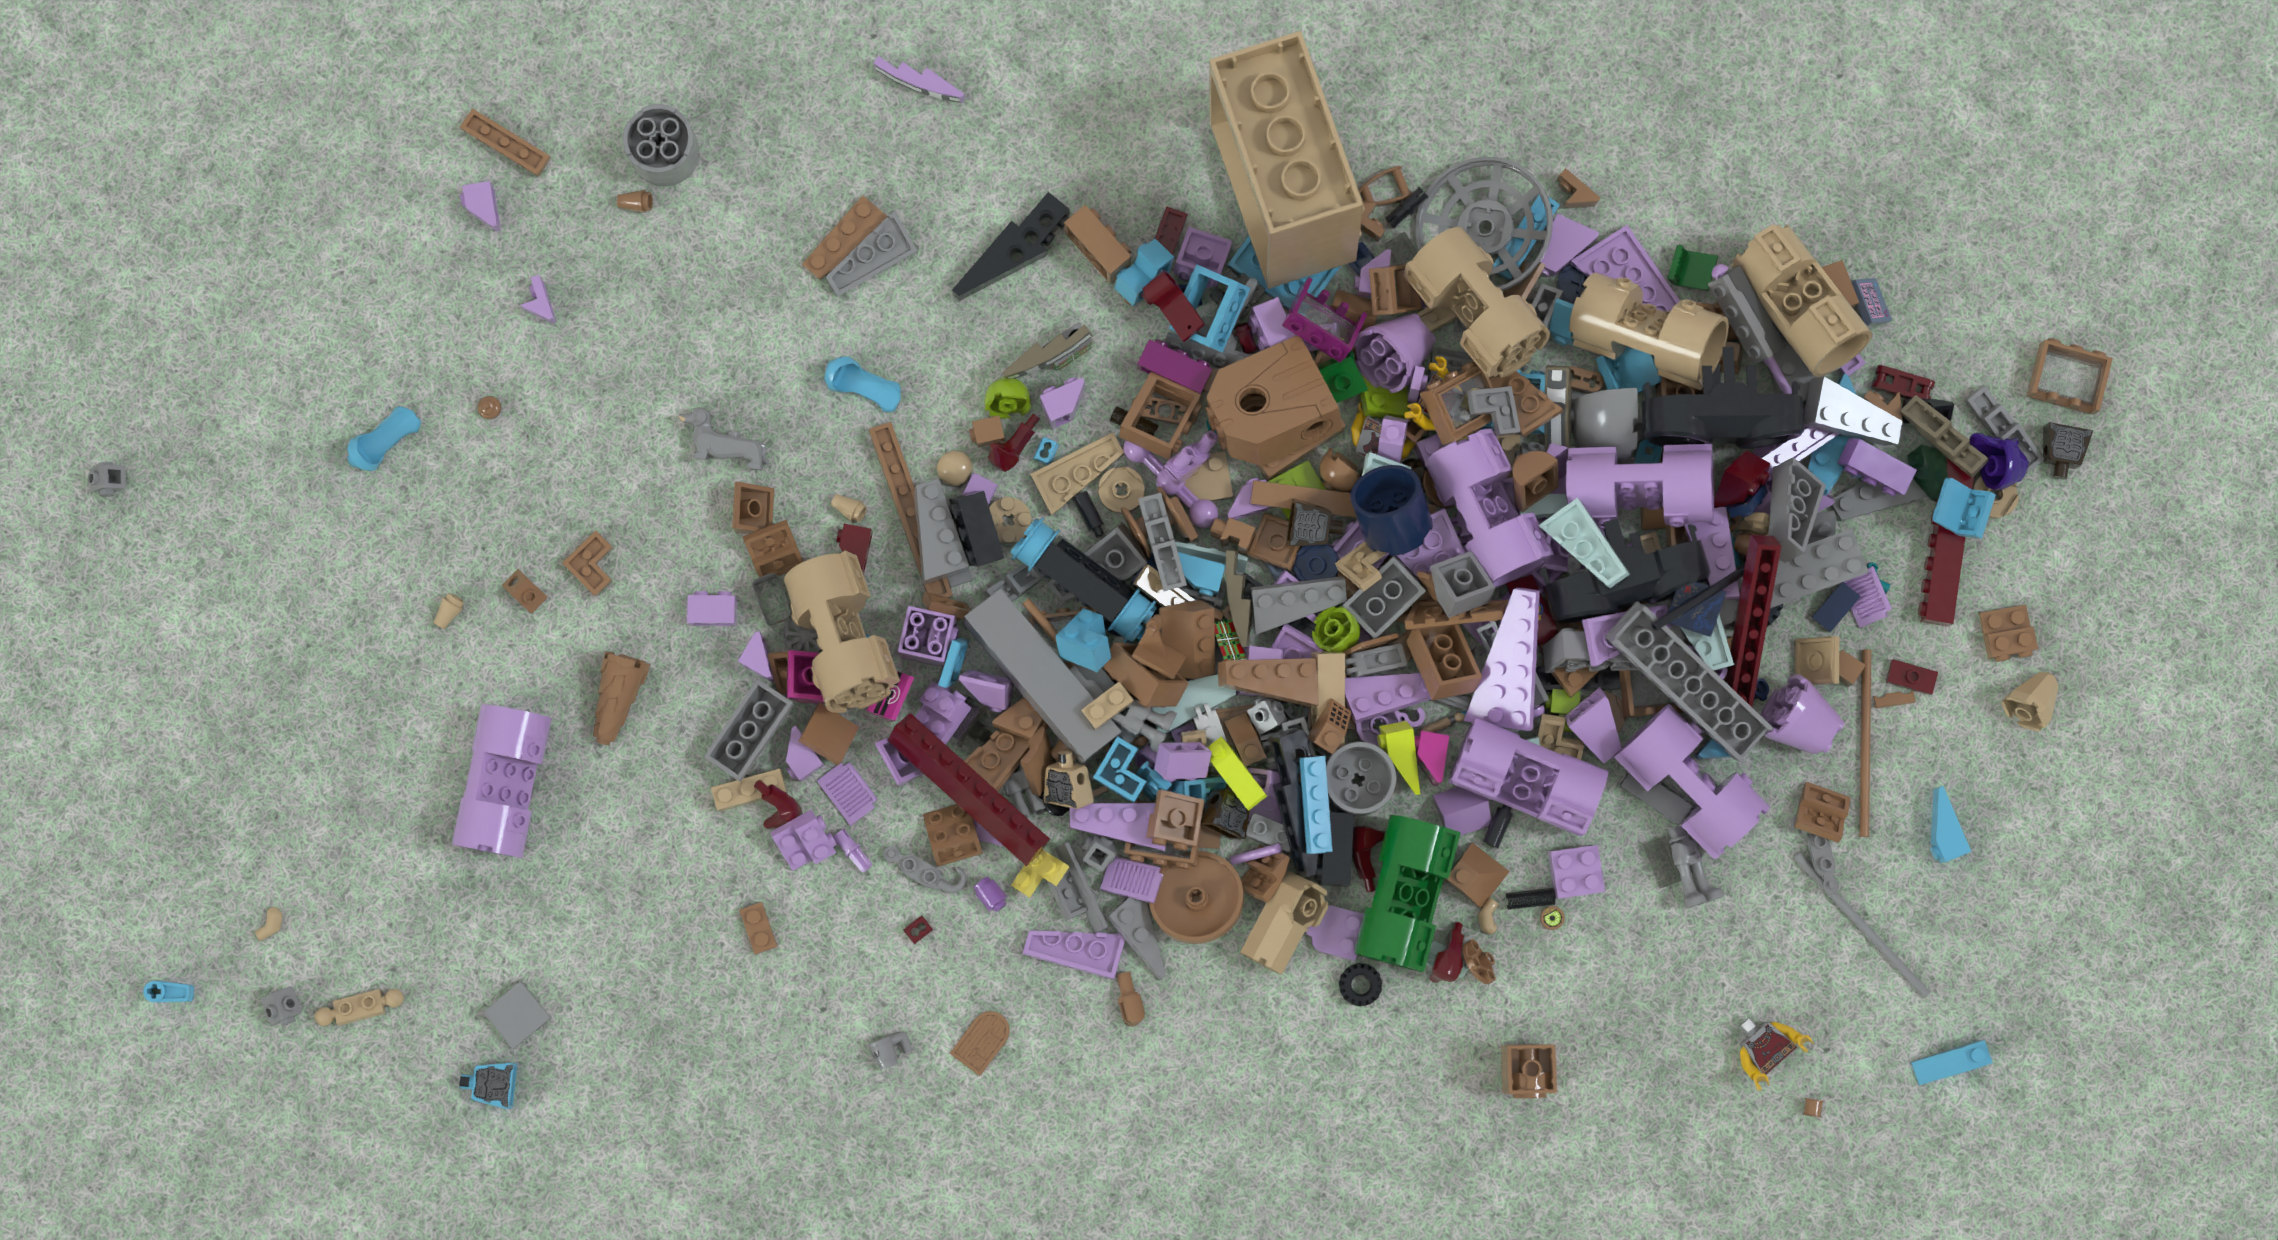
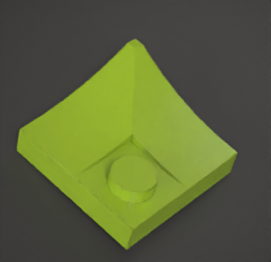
M1363 377L1368 387L1367 391L1360 393L1364 416L1384 418L1387 415L1406 419L1404 414L1409 412L1407 407V386L1398 392L1390 393V390L1380 386L1375 388Z
M1309 460L1268 481L1271 483L1326 490ZM1281 508L1285 518L1289 521L1291 509Z

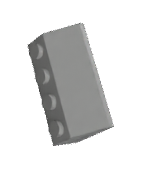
M757 679L706 752L704 758L741 782L795 703Z

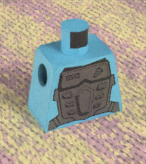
M518 1063L475 1066L474 1075L461 1074L459 1087L460 1089H471V1099L504 1109H513Z

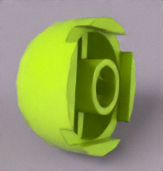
M1004 376L995 380L988 386L985 393V411L988 410L991 417L999 415L1000 419H1011L1008 414L1021 413V416L1026 415L1031 409V397L1028 388L1023 382L1015 378H1006Z
M1335 606L1327 608L1315 619L1316 627L1315 632L1312 630V637L1314 643L1322 650L1343 652L1357 644L1360 637V625L1355 616L1346 608H1336Z

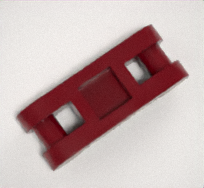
M1877 365L1875 372L1877 377L1872 382V389L1894 395L1900 392V396L1907 399H1912L1915 395L1921 399H1931L1929 395L1930 391L1934 389L1935 381L1888 366ZM1886 376L1892 377L1891 384L1885 382ZM1916 385L1922 387L1920 393L1915 391Z

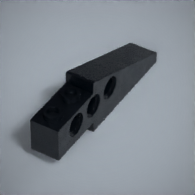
M1048 192L1019 226L1013 221L1006 226L952 289L953 296L961 301L1046 257L1047 249L1043 245L1048 246L1056 236L1054 232L1059 227L1061 229L1064 228V222L1070 218L1068 217L1070 209ZM1043 218H1050L1053 222L1050 226H1043L1040 224V221ZM1029 235H1034L1038 238L1033 244L1025 241ZM1015 252L1023 255L1019 261H1013L1010 256Z
M1291 728L1269 736L1281 781L1274 784L1273 789L1296 873L1299 876L1310 877L1316 874L1318 853L1307 854L1302 784L1299 782L1298 777L1301 773L1300 758L1313 756L1310 754L1308 747L1309 738L1304 729ZM1295 750V751H1296V757H1295V759L1293 760L1292 754H1293V751Z

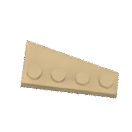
M1114 432L1031 473L1030 476L1051 516L1124 455V452Z

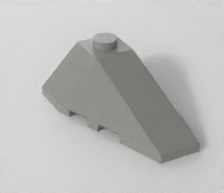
M1123 522L1119 523L1084 552V554L1120 580L1129 578L1148 563L1138 541ZM1054 579L1047 583L1061 602L1076 597L1071 592L1067 593L1061 590L1057 585L1058 582Z

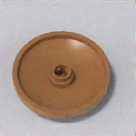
M1191 851L1179 855L1190 857ZM1199 851L1197 867L1190 866V869L1177 868L1175 863L1168 862L1167 866L1161 867L1160 873L1163 874L1155 903H1149L1155 922L1165 934L1183 943L1203 944L1225 935L1238 921L1244 905V890L1237 871L1227 860L1211 852Z

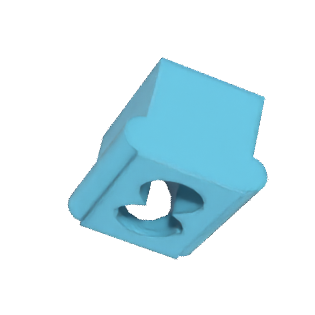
M1046 437L1042 438L1033 459L1046 465L1051 464L1059 444ZM1050 444L1052 447L1048 450V457L1042 458L1040 454L1044 451V446Z

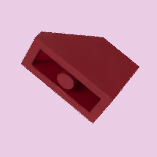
M844 523L843 529L838 530L836 542L840 543L839 547L842 552L847 551L857 555L864 575L873 531L871 528Z

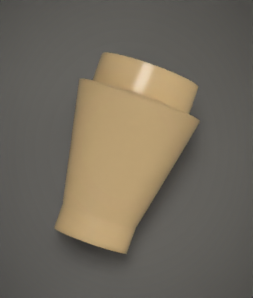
M836 494L831 501V506L836 508L851 522H861L867 511V506L864 505L863 501Z
M448 593L446 597L443 596L433 623L446 629L448 624L464 609L462 607L464 601L451 593Z

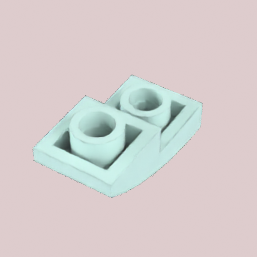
M1548 494L1523 513L1520 511V514L1534 512L1536 519L1544 517L1548 519L1568 505L1566 494Z

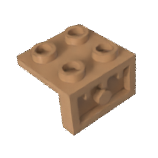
M958 804L923 814L937 867L983 854L973 818Z

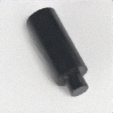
M1084 491L1074 496L1072 499L1088 531H1093L1096 538L1105 534L1101 528L1104 523L1088 492Z
M1503 804L1502 808H1497L1483 843L1497 849L1499 848L1513 816V813L1510 812L1512 807Z

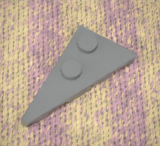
M1127 897L1106 917L1157 980H1162L1166 974L1147 902Z

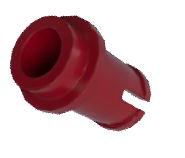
M1247 322L1235 326L1236 331L1234 334L1239 338L1243 353L1248 354L1257 350V345L1250 331L1252 327Z

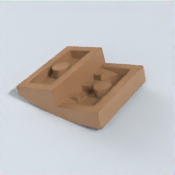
M787 520L743 536L759 577L770 573L780 576L803 562Z
M1040 727L1029 739L1027 744L1030 750L1020 761L1032 794L1038 796L1045 789L1047 766L1057 761L1050 753L1052 746L1044 727Z
M1806 782L1800 797L1794 827L1839 843L1843 836L1844 820L1849 812L1850 797Z
M1259 845L1256 849H1259V848H1262V847H1265V846ZM1277 853L1245 862L1249 866V870L1241 878L1244 893L1268 903L1285 875L1290 858L1285 854Z

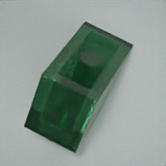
M1921 444L1907 455L1908 465L1917 470L1913 477L1914 481L1932 501H1936L1939 499L1944 480L1948 477L1945 455L1937 448Z

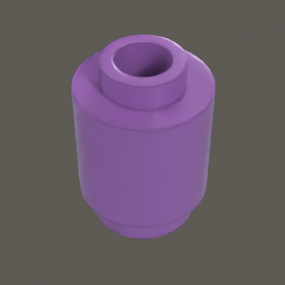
M987 876L974 886L975 895L989 912L992 910L998 912L1007 904L1005 902L1008 898L994 879L991 880Z

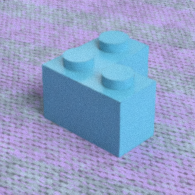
M1156 239L1148 244H1142L1137 250V258L1133 265L1128 269L1126 267L1117 274L1114 288L1134 307L1144 299L1142 297L1144 293L1142 288L1161 271L1170 272L1174 256Z
M1083 608L1055 636L1059 657L1098 672L1111 659L1103 615Z
M1117 737L1093 777V780L1132 803H1135L1146 784L1145 780L1127 770L1138 748Z

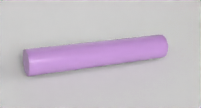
M1277 843L1230 857V861L1233 865L1280 853L1282 848Z

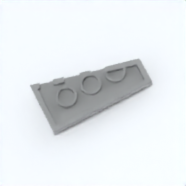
M1344 576L1251 587L1255 635L1346 602Z

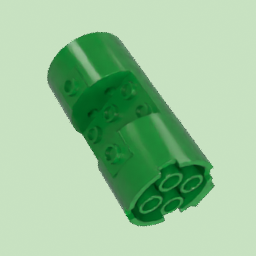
M1398 815L1389 816L1378 862L1383 863L1372 906L1365 907L1354 954L1418 972L1425 971L1436 925L1432 924L1442 882L1449 879L1461 832Z

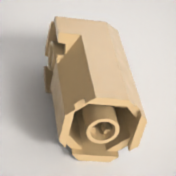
M1286 870L1278 889L1262 909L1240 953L1269 970L1282 975L1304 932L1308 931L1309 929L1307 928L1310 926L1316 927L1320 925L1327 912L1328 902L1324 900V895L1327 896V890L1312 881Z

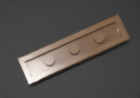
M473 108L460 126L464 132L537 177L540 176L551 159L548 154Z

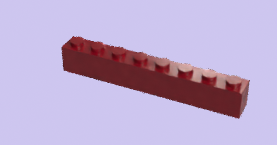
M1941 452L1940 456L1943 457V464L1939 466L1937 471V479H1940V485L1935 490L1934 502H1938L1941 488L1947 477L1955 479L1970 489L1973 488L1974 477L1971 478ZM1933 511L1931 515V524L1934 525L1933 534H1929L1927 546L1931 547L1930 556L1926 557L1924 569L1928 570L1927 578L1923 579L1921 585L1924 599L1923 602L1919 603L1918 615L1921 616L1920 622L1948 627L1954 624L1966 537L1958 536L1933 521Z
M1752 534L1750 535L1730 649L1734 665L1727 667L1728 671L1725 677V682L1751 707H1753L1781 552V545L1774 536Z
M909 713L895 725L887 741L1026 867L1041 854L1050 838L915 716Z

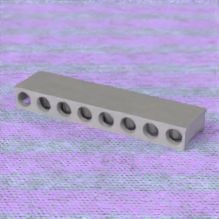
M1002 589L998 590L964 616V626L1068 750L1072 751L1073 756L1080 764H1085L1093 755L1119 737L1121 730L1111 719L1095 730L1081 711L1094 701V698Z
M1636 601L1607 633L1605 638L1734 760L1742 763L1744 756L1773 727L1666 625L1654 631L1651 623L1657 620L1658 617L1645 605Z

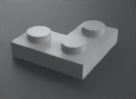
M1512 386L1470 390L1466 393L1470 415L1491 414L1496 436L1512 435L1521 432Z

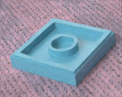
M961 637L952 640L938 684L939 686L947 688L957 683L970 642L968 639Z

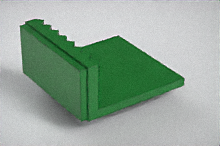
M1677 245L1667 279L1676 286L1709 291L1708 283L1712 281V270L1716 266L1719 256L1688 251L1683 245Z
M1352 350L1341 363L1332 358L1319 364L1318 369L1336 403L1368 390L1354 362L1355 354Z

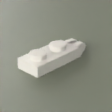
M1206 703L1203 704L1206 713L1202 714L1200 707H1195L1197 716L1193 720L1197 730L1204 729L1206 733V746L1208 747L1221 736L1227 742L1216 710L1211 711L1209 704Z

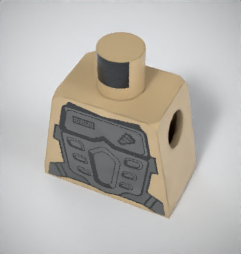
M1063 750L1058 752L1059 762L1046 768L1044 802L1075 809L1094 803L1087 767L1082 764L1073 763L1072 751Z

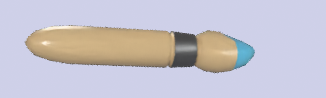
M1467 711L1456 712L1452 716L1426 725L1418 730L1417 735L1421 731L1434 733L1456 722H1463Z

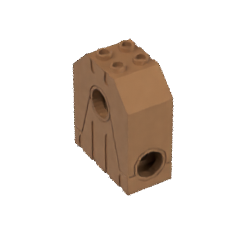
M1297 335L1219 369L1206 397L1208 407L1205 410L1209 417L1208 423L1212 431L1217 432V439L1221 449H1227L1229 456L1260 466L1342 430L1339 407L1303 339Z

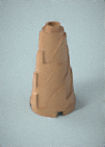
M605 651L600 669L602 674L598 690L599 698L594 716L596 721L593 736L597 737L596 742L604 745H610V742H615L621 726H624L631 704L634 703L641 685L645 682L651 665L646 661L623 654L614 655L615 652Z

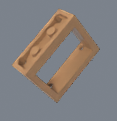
M1150 372L1120 426L1119 437L1169 460L1173 453L1177 454L1183 443L1181 440L1182 436L1189 434L1193 424L1191 422L1193 416L1198 417L1203 405L1200 404L1201 394ZM1154 392L1188 407L1169 443L1135 428Z

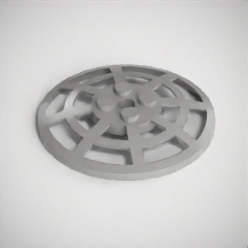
M1498 157L1472 158L1450 167L1434 180L1426 191L1429 198L1419 205L1415 224L1416 242L1419 251L1425 245L1422 230L1423 222L1438 225V235L1444 232L1446 227H1462L1485 253H1488L1490 256L1498 253L1504 262L1502 265L1493 267L1490 275L1508 269L1514 277L1512 281L1497 286L1501 291L1522 282L1535 270L1545 256L1552 238V208L1543 186L1523 166ZM1493 166L1491 180L1476 181L1463 186L1456 176L1463 171L1475 167ZM1502 168L1510 169L1520 174L1533 187L1522 195L1514 187L1500 182ZM1449 181L1456 193L1452 195L1444 206L1441 216L1426 213L1436 193ZM1490 188L1488 200L1474 202L1468 194L1477 189ZM1499 189L1510 193L1517 201L1506 209L1501 203L1497 202ZM1538 195H1540L1546 211V231L1534 230L1533 214L1528 204ZM1461 199L1467 208L1463 211L1460 219L1448 218L1454 205ZM1522 208L1526 215L1527 229L1514 228L1512 216ZM1485 222H1490L1492 224L1490 232L1486 234L1481 233V225ZM1512 237L1524 239L1519 251L1511 257L1506 247ZM1531 240H1543L1544 243L1537 258L1522 273L1516 263L1526 253Z

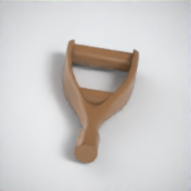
M1395 166L1385 170L1362 185L1358 191L1363 196V204L1377 202L1376 207H1382L1408 198L1412 193H1410L1402 174V167ZM1393 173L1402 196L1385 201H1374L1368 186L1374 181Z

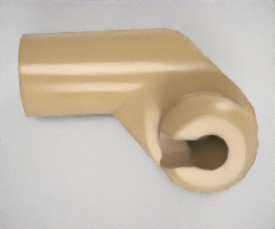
M1491 898L1487 900L1478 913L1480 928L1489 935L1494 934L1497 930L1492 914L1499 905Z
M277 907L268 909L266 925L255 931L259 941L268 938L281 929L283 916Z

